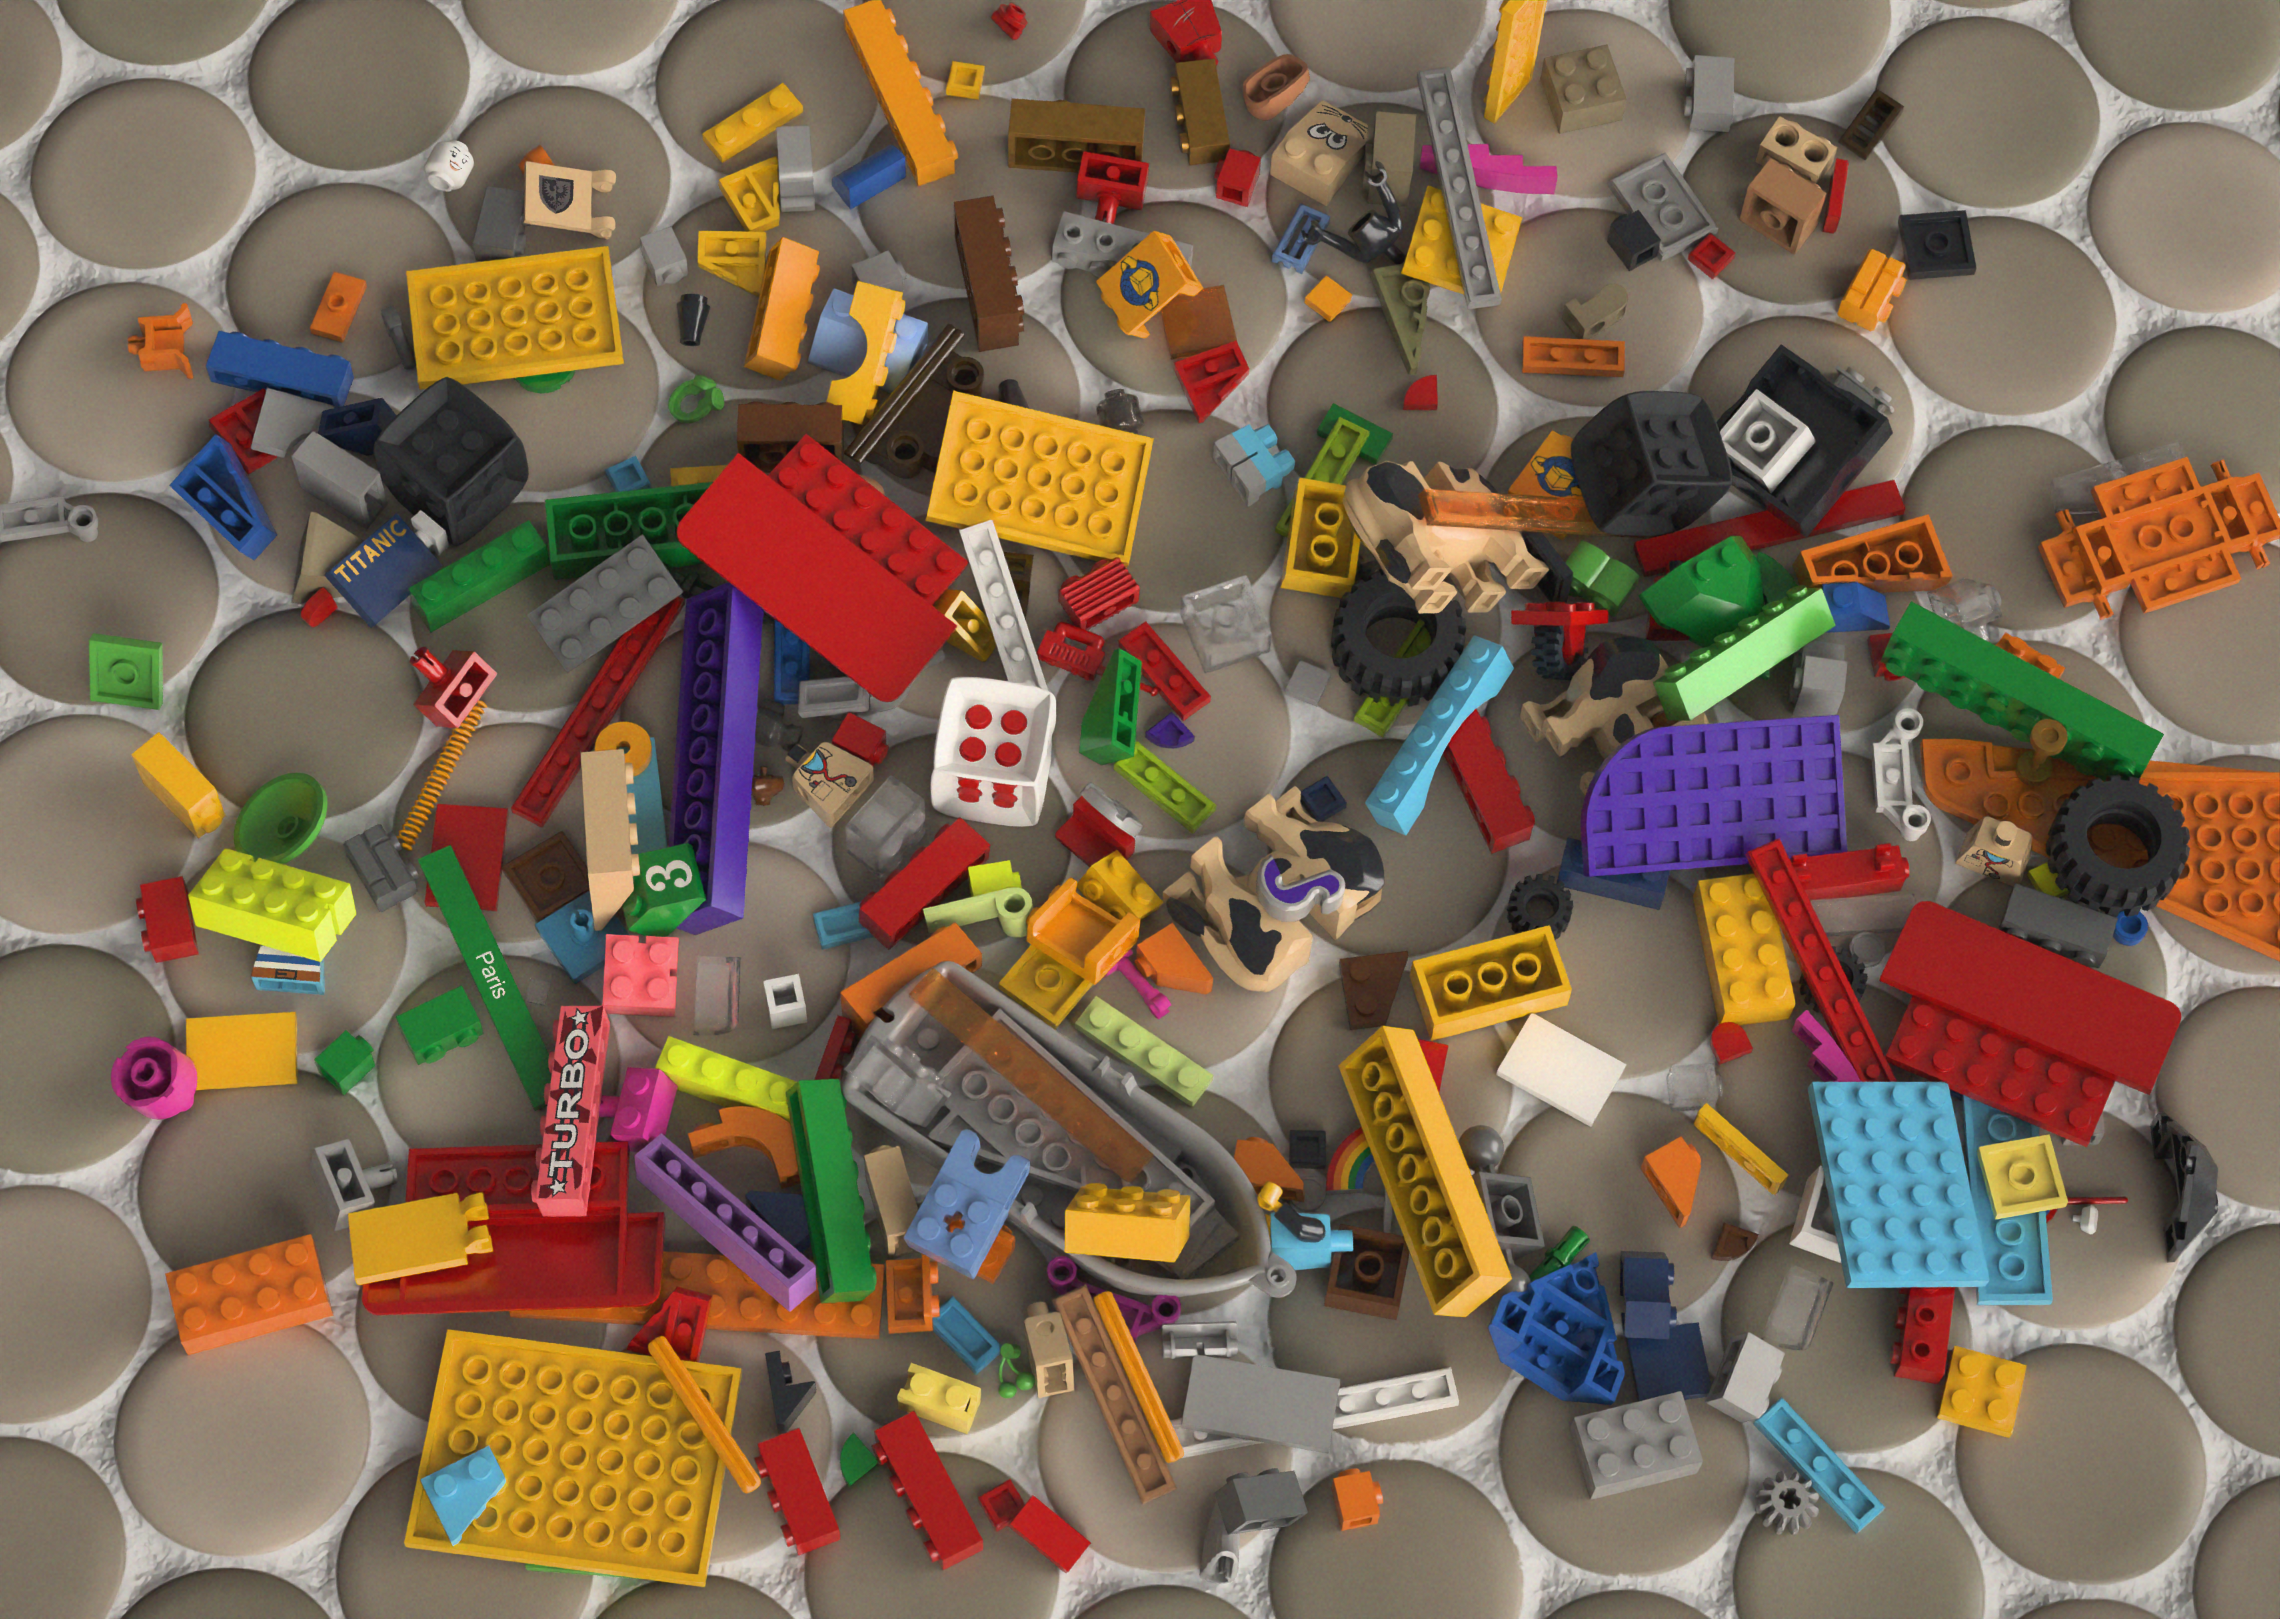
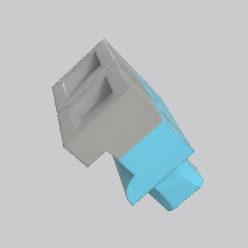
M1249 424L1214 442V461L1227 479L1231 481L1232 486L1247 507L1259 501V496L1269 489L1281 487L1282 477L1290 473L1295 466V460L1288 450L1284 449L1273 456L1268 451L1269 448L1277 444L1278 439L1269 424L1255 430Z

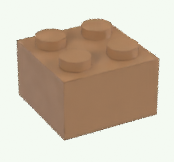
M1770 158L1749 184L1739 220L1795 255L1817 227L1827 193L1815 182L1807 181L1794 173L1786 164L1778 163Z

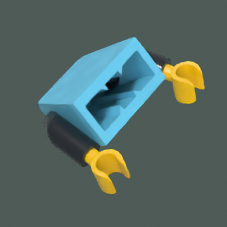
M1270 1181L1264 1184L1257 1197V1202L1261 1208L1274 1211L1271 1213V1216L1265 1214L1270 1236L1271 1252L1287 1261L1294 1270L1327 1268L1331 1266V1252L1353 1251L1352 1229L1331 1230L1330 1215L1297 1213L1288 1203L1283 1205L1278 1201L1283 1193L1278 1185Z

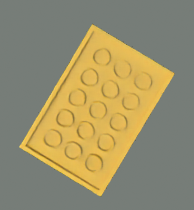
M609 246L406 271L419 390L427 389L445 377L452 378L463 385L624 364Z
M953 391L925 521L965 529L993 520L998 538L1094 561L1103 559L1111 561L1119 557L1125 568H1127L1130 561L1154 438Z

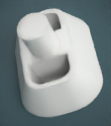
M2093 1205L2084 1207L2082 1215H2073V1222H2079L2082 1231L2090 1235L2096 1232L2098 1210Z

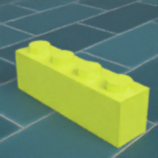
M668 1036L655 1069H660L678 1086L677 1090L726 1108L749 1106L764 1109L790 1123L785 1092L797 1081Z

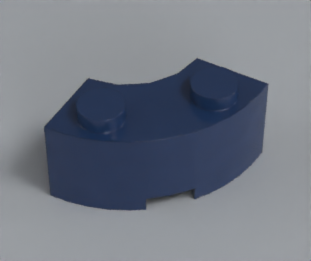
M1621 1251L1620 1296H1624L1625 1313L1621 1312L1623 1334L1626 1338L1669 1339L1670 1329L1676 1328L1677 1309L1676 1306H1671L1669 1285L1674 1283V1263H1669L1665 1252Z

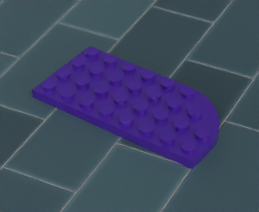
M1839 715L1656 727L1640 732L1624 741L1610 753L1598 768L1584 798L1580 820L1584 877L1749 864L1745 855L1748 851L1780 838L1789 859H1791L1792 855L1807 854L1809 857L1848 852Z

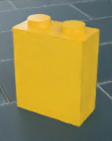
M160 732L156 733L131 754L143 784L198 839L205 833H211L220 826L226 815L215 787Z

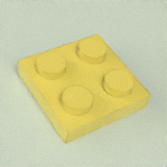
M2050 1134L1978 1147L1977 1155L1994 1219L2067 1206L2068 1199Z

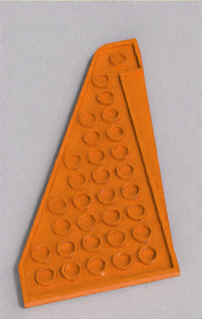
M1922 739L1920 743L1923 789L1928 799L1936 807L1974 825L1984 816H1989L2002 822L2010 821L2017 828L2032 834V851L2050 858L2046 854V842L2049 838L2048 832L2065 799L2069 798L2074 789L2079 785L2085 787L2089 780L2096 777L2078 772L2073 765L2062 759L2049 757L2053 764V770L2049 779L2042 785L2030 786L2018 778L2016 764L2024 752L2034 749L1995 746L1992 742L1964 739ZM2150 760L2140 777L2139 784L2148 786L2150 782L2158 787L2157 793L2162 797L2167 794L2174 801L2172 806L2174 811L2181 810L2185 818L2181 827H2187L2190 835V840L2187 843L2190 851L2188 859L2184 864L2185 867L2170 893L2164 900H2159L2156 906L2280 962V772ZM2100 824L2087 830V839L2090 847L2107 864L2118 868L2131 869L2143 866L2148 862V854L2143 842L2131 830L2116 824Z

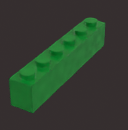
M839 1079L799 1080L785 1093L813 1260L816 1266L820 1302L822 1304L862 1301L875 1291L877 1275L870 1261L869 1250L871 1240L869 1233L865 1231L863 1220L865 1205L862 1196H859L857 1185L859 1170L856 1161L853 1160L851 1150L853 1135L850 1126H847L845 1115L847 1100L843 1095V1091H841Z

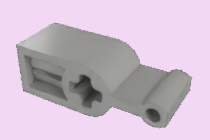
M810 125L776 127L781 212L815 210Z

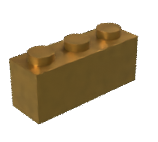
M1215 59L1176 63L1175 76L1170 77L1169 81L1171 96H1177L1179 105L1174 106L1176 124H1182L1184 133L1179 134L1181 153H1187L1189 166L1216 163L1219 159L1225 160L1230 148V140Z

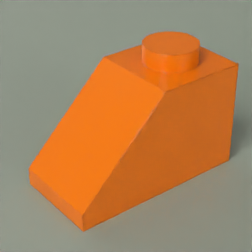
M1173 922L1137 944L1135 964L1140 973L1145 978L1150 976L1156 986L1205 995L1212 991V975Z
M1682 1136L1646 1155L1640 1168L1679 1228L1686 1225L1690 1216L1701 1169V1158L1698 1151L1692 1144L1687 1145Z
M1248 1137L1246 1140L1237 1139L1234 1159L1251 1182L1257 1196L1264 1184L1270 1181L1282 1189L1283 1193L1280 1199L1304 1202V1182L1274 1144L1258 1137Z

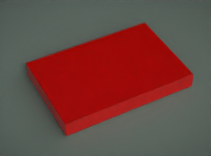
M437 804L431 853L451 845L481 910L497 911L502 875L501 866H503L509 818L508 808ZM427 882L425 905L426 907H439Z

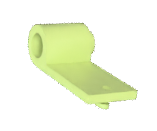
M1012 887L925 908L923 911L929 934L934 933L943 926L948 927L955 922L958 926H963L999 917L1004 933L1014 938H1021L1027 935L1026 920L1034 908L1032 898L1027 891L1022 888Z

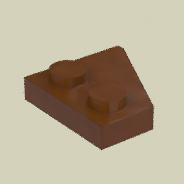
M1408 951L1340 959L1339 968L1350 1030L1386 1026L1404 968L1408 961Z

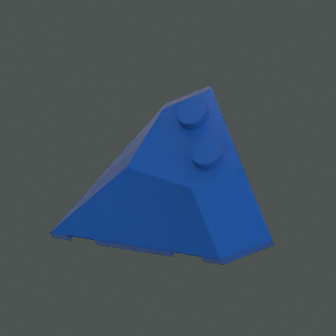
M1596 1252L1573 1265H1567L1529 1283L1525 1292L1512 1291L1503 1295L1498 1300L1488 1329L1500 1361L1562 1401L1612 1405L1618 1395L1625 1371L1623 1362L1617 1360L1613 1342L1617 1340L1605 1287L1599 1284L1596 1268L1599 1266Z

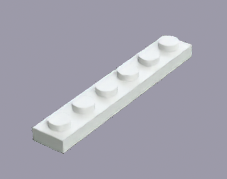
M993 520L959 530L1008 681L1031 685L1049 691Z

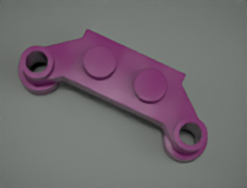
M1055 1257L1047 1266V1279L1059 1296L1086 1285L1094 1302L1096 1295L1106 1291L1079 1281L1076 1277V1265L1068 1257ZM1065 1275L1067 1278L1060 1280L1056 1276ZM1112 1293L1134 1343H1136L1138 1336L1161 1329L1162 1324L1175 1323L1180 1317L1181 1303L1176 1296L1157 1295L1152 1304L1147 1305ZM1168 1311L1171 1315L1163 1316L1160 1312Z

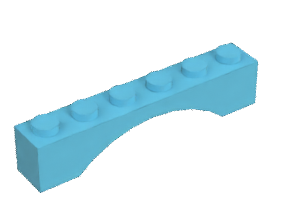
M1473 635L1367 798L1365 804L1378 825L1405 836L1424 809L1435 769L1452 736L1476 708L1485 701L1497 696L1513 671L1514 667L1502 645Z

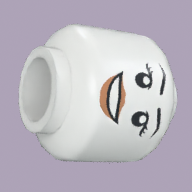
M451 140L450 142L442 141L433 148L424 169L432 186L441 191L449 192L459 189L465 184L474 166V160L464 143L457 140Z

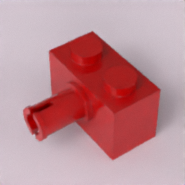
M1083 151L1077 178L1076 199L1098 202L1095 220L1104 221L1106 219L1105 222L1114 224L1118 206L1142 210L1148 184L1149 163Z
M421 647L414 653L419 659L411 656L409 662L429 680V683L413 705L436 727L459 728L497 673L474 651L452 650L442 664L427 647Z

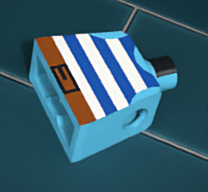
M261 945L251 978L256 990L324 995V958L319 962Z

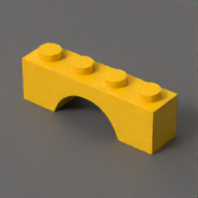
M857 281L849 315L858 321L867 338L866 357L861 367L854 374L844 379L831 381L826 402L834 405H842L843 420L866 425L879 409L880 402L876 400L879 386L883 387L887 378L888 367L884 366L887 353L891 354L896 344L897 334L893 333L896 320H901L904 313L905 300H902L903 292Z

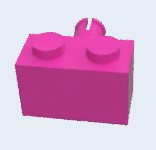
M628 1067L621 1095H601L599 1117L614 1118L610 1135L618 1142L628 1141L630 1151L639 1152L661 1133L664 1136L666 1135L678 1086L660 1069Z

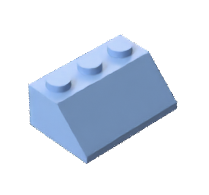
M834 288L820 315L808 363L849 377L861 367L865 360L867 338L862 326L849 315L854 295ZM903 314L901 320H896L893 333L897 334L896 344L891 354L887 353L884 366L888 367V374L883 387L879 386L878 388L890 394L920 359L928 345V323Z

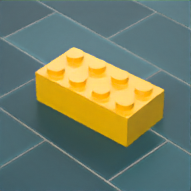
M1755 874L1698 880L1693 894V901L1718 1025L1732 1022L1740 1026L1790 1019L1796 1003L1780 926Z
M1550 925L1414 960L1409 976L1431 1041L1531 1015V1013L1536 1014L1566 1006L1572 991Z

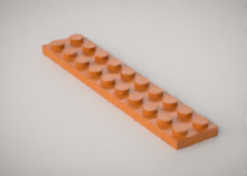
M663 1251L661 1291L658 1299L650 1305L642 1307L509 1311L511 1318L645 1325L678 1286L713 1296L706 1329L880 1339L885 1264H871L875 1268L877 1275L875 1291L862 1301L821 1304L816 1278V1290L789 1312L725 1255Z

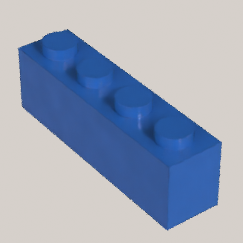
M218 331L206 364L211 382L252 392H258L263 388L265 390L270 388L333 405L334 408L344 406L354 379L350 361L341 356L316 354L305 347L291 348L282 346L271 339L261 341L249 338L245 334L236 331L231 333Z

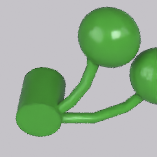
M1010 1343L1003 1344L1000 1349L1003 1358L999 1365L1001 1385L998 1392L1003 1398H1012L1015 1396L1017 1388L1015 1384L1004 1382L1002 1378V1367L1006 1359L1010 1368L1018 1375L1016 1385L1019 1389H1031L1035 1384V1379L1032 1373L1020 1372L1011 1363L1010 1359H1016L1021 1355L1020 1346Z

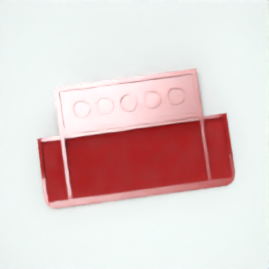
M807 434L802 437L768 476L740 453H737L678 524L676 535L681 545L879 701L893 702L897 700L957 628L954 622L933 606L963 573L969 561Z
M1921 901L1913 906L1879 980L1912 995L1885 1056L1888 1063L1929 1081L1945 1082L1949 1085V1089L2084 1147H2087L2115 1081L2150 1095L2181 1022V1012L2171 1001L1931 901Z
M628 1141L595 1143L586 1216H542L537 1202L532 1201L533 1180H538L539 1170L536 1167L537 1148H542V1144L409 1149L405 1203L458 1193L460 1202H462L470 1195L483 1193L484 1202L488 1206L489 1219L467 1221L468 1231L478 1226L487 1225L488 1234L492 1238L493 1252L467 1254V1265L363 1284L362 1303L366 1311L373 1315L647 1306L658 1299L661 1291L665 1213H627L630 1158Z

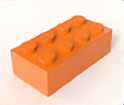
M311 1234L165 1273L180 1340L187 1355L334 1316L318 1250Z

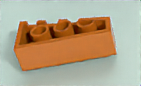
M1929 514L1800 551L1792 564L1799 584L1806 585V588H1821L1822 584L1858 582L1879 593L1944 590L1953 577Z
M956 922L948 927L943 926L937 929L927 940L841 991L842 1017L851 1019L852 1030L861 1040L875 1016L886 1023L893 1021L894 1017L883 1010V1006L909 981L943 961L955 962L973 974L982 967V953Z

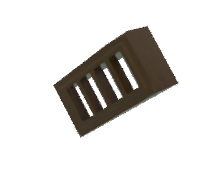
M1876 88L1841 136L1838 143L1866 160L1903 113L1904 106ZM1875 106L1889 115L1887 119L1873 111ZM1867 116H1870L1882 124L1880 128L1876 127L1866 120ZM1860 125L1874 133V137L1871 138L1858 129ZM1853 134L1868 143L1865 149L1850 139Z

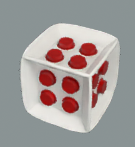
M980 677L951 678L943 698L934 747V769L930 781L933 808L945 815L955 818L961 817L970 821L1016 827L1036 825L1043 807L1051 763L1052 734L1056 724L1055 696L1042 688L1016 682Z

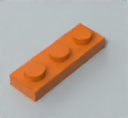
M1523 336L1522 373L1604 377L1624 376L1625 341Z

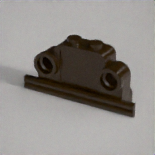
M948 323L847 447L844 455L860 465L864 460L871 464H878L893 475L903 479L915 477L920 473L922 467L930 472H936L953 391L978 397L982 395V384L984 381L982 365L974 358L962 357L953 351L965 337L964 332L956 329L952 324Z

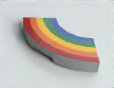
M1362 1127L1356 1129L1345 1138L1335 1151L1327 1172L1326 1195L1362 1193L1364 1178L1369 1169L1376 1164Z

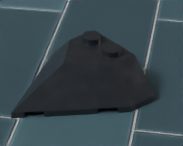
M2157 1113L2150 1124L2154 1159H2173L2179 1200L2178 1207L2163 1227L2167 1263L2175 1262L2205 1229L2213 1216L2217 1214L2218 1198L2216 1190L2218 1167L2203 1143L2166 1113Z

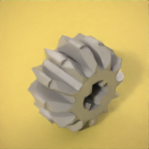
M1783 1471L1777 1473L1776 1481L1767 1477L1763 1482L1765 1489H1759L1756 1493V1498L1762 1502L1757 1505L1756 1513L1768 1514L1763 1521V1525L1767 1527L1773 1522L1777 1524L1775 1529L1777 1535L1782 1534L1785 1526H1787L1792 1536L1797 1535L1799 1526L1808 1529L1812 1524L1810 1517H1816L1819 1513V1509L1813 1505L1818 1501L1819 1494L1807 1492L1812 1482L1811 1480H1806L1803 1484H1800L1798 1482V1472H1793L1790 1480L1787 1479ZM1784 1497L1791 1500V1509L1784 1507Z

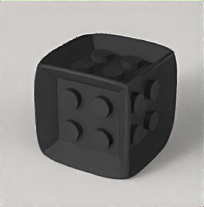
M449 377L435 382L417 396L383 429L374 444V456L378 472H380L382 482L392 495L412 515L415 516L420 510L423 511L446 531L448 543L454 546H459L474 537L500 514L521 492L529 476L524 445L511 426L472 391Z
M1639 391L1626 394L1615 399L1579 430L1571 443L1572 463L1588 512L1596 527L1608 534L1658 536L1684 529L1713 507L1727 493L1732 484L1730 462L1713 413L1706 401L1695 394L1674 391Z

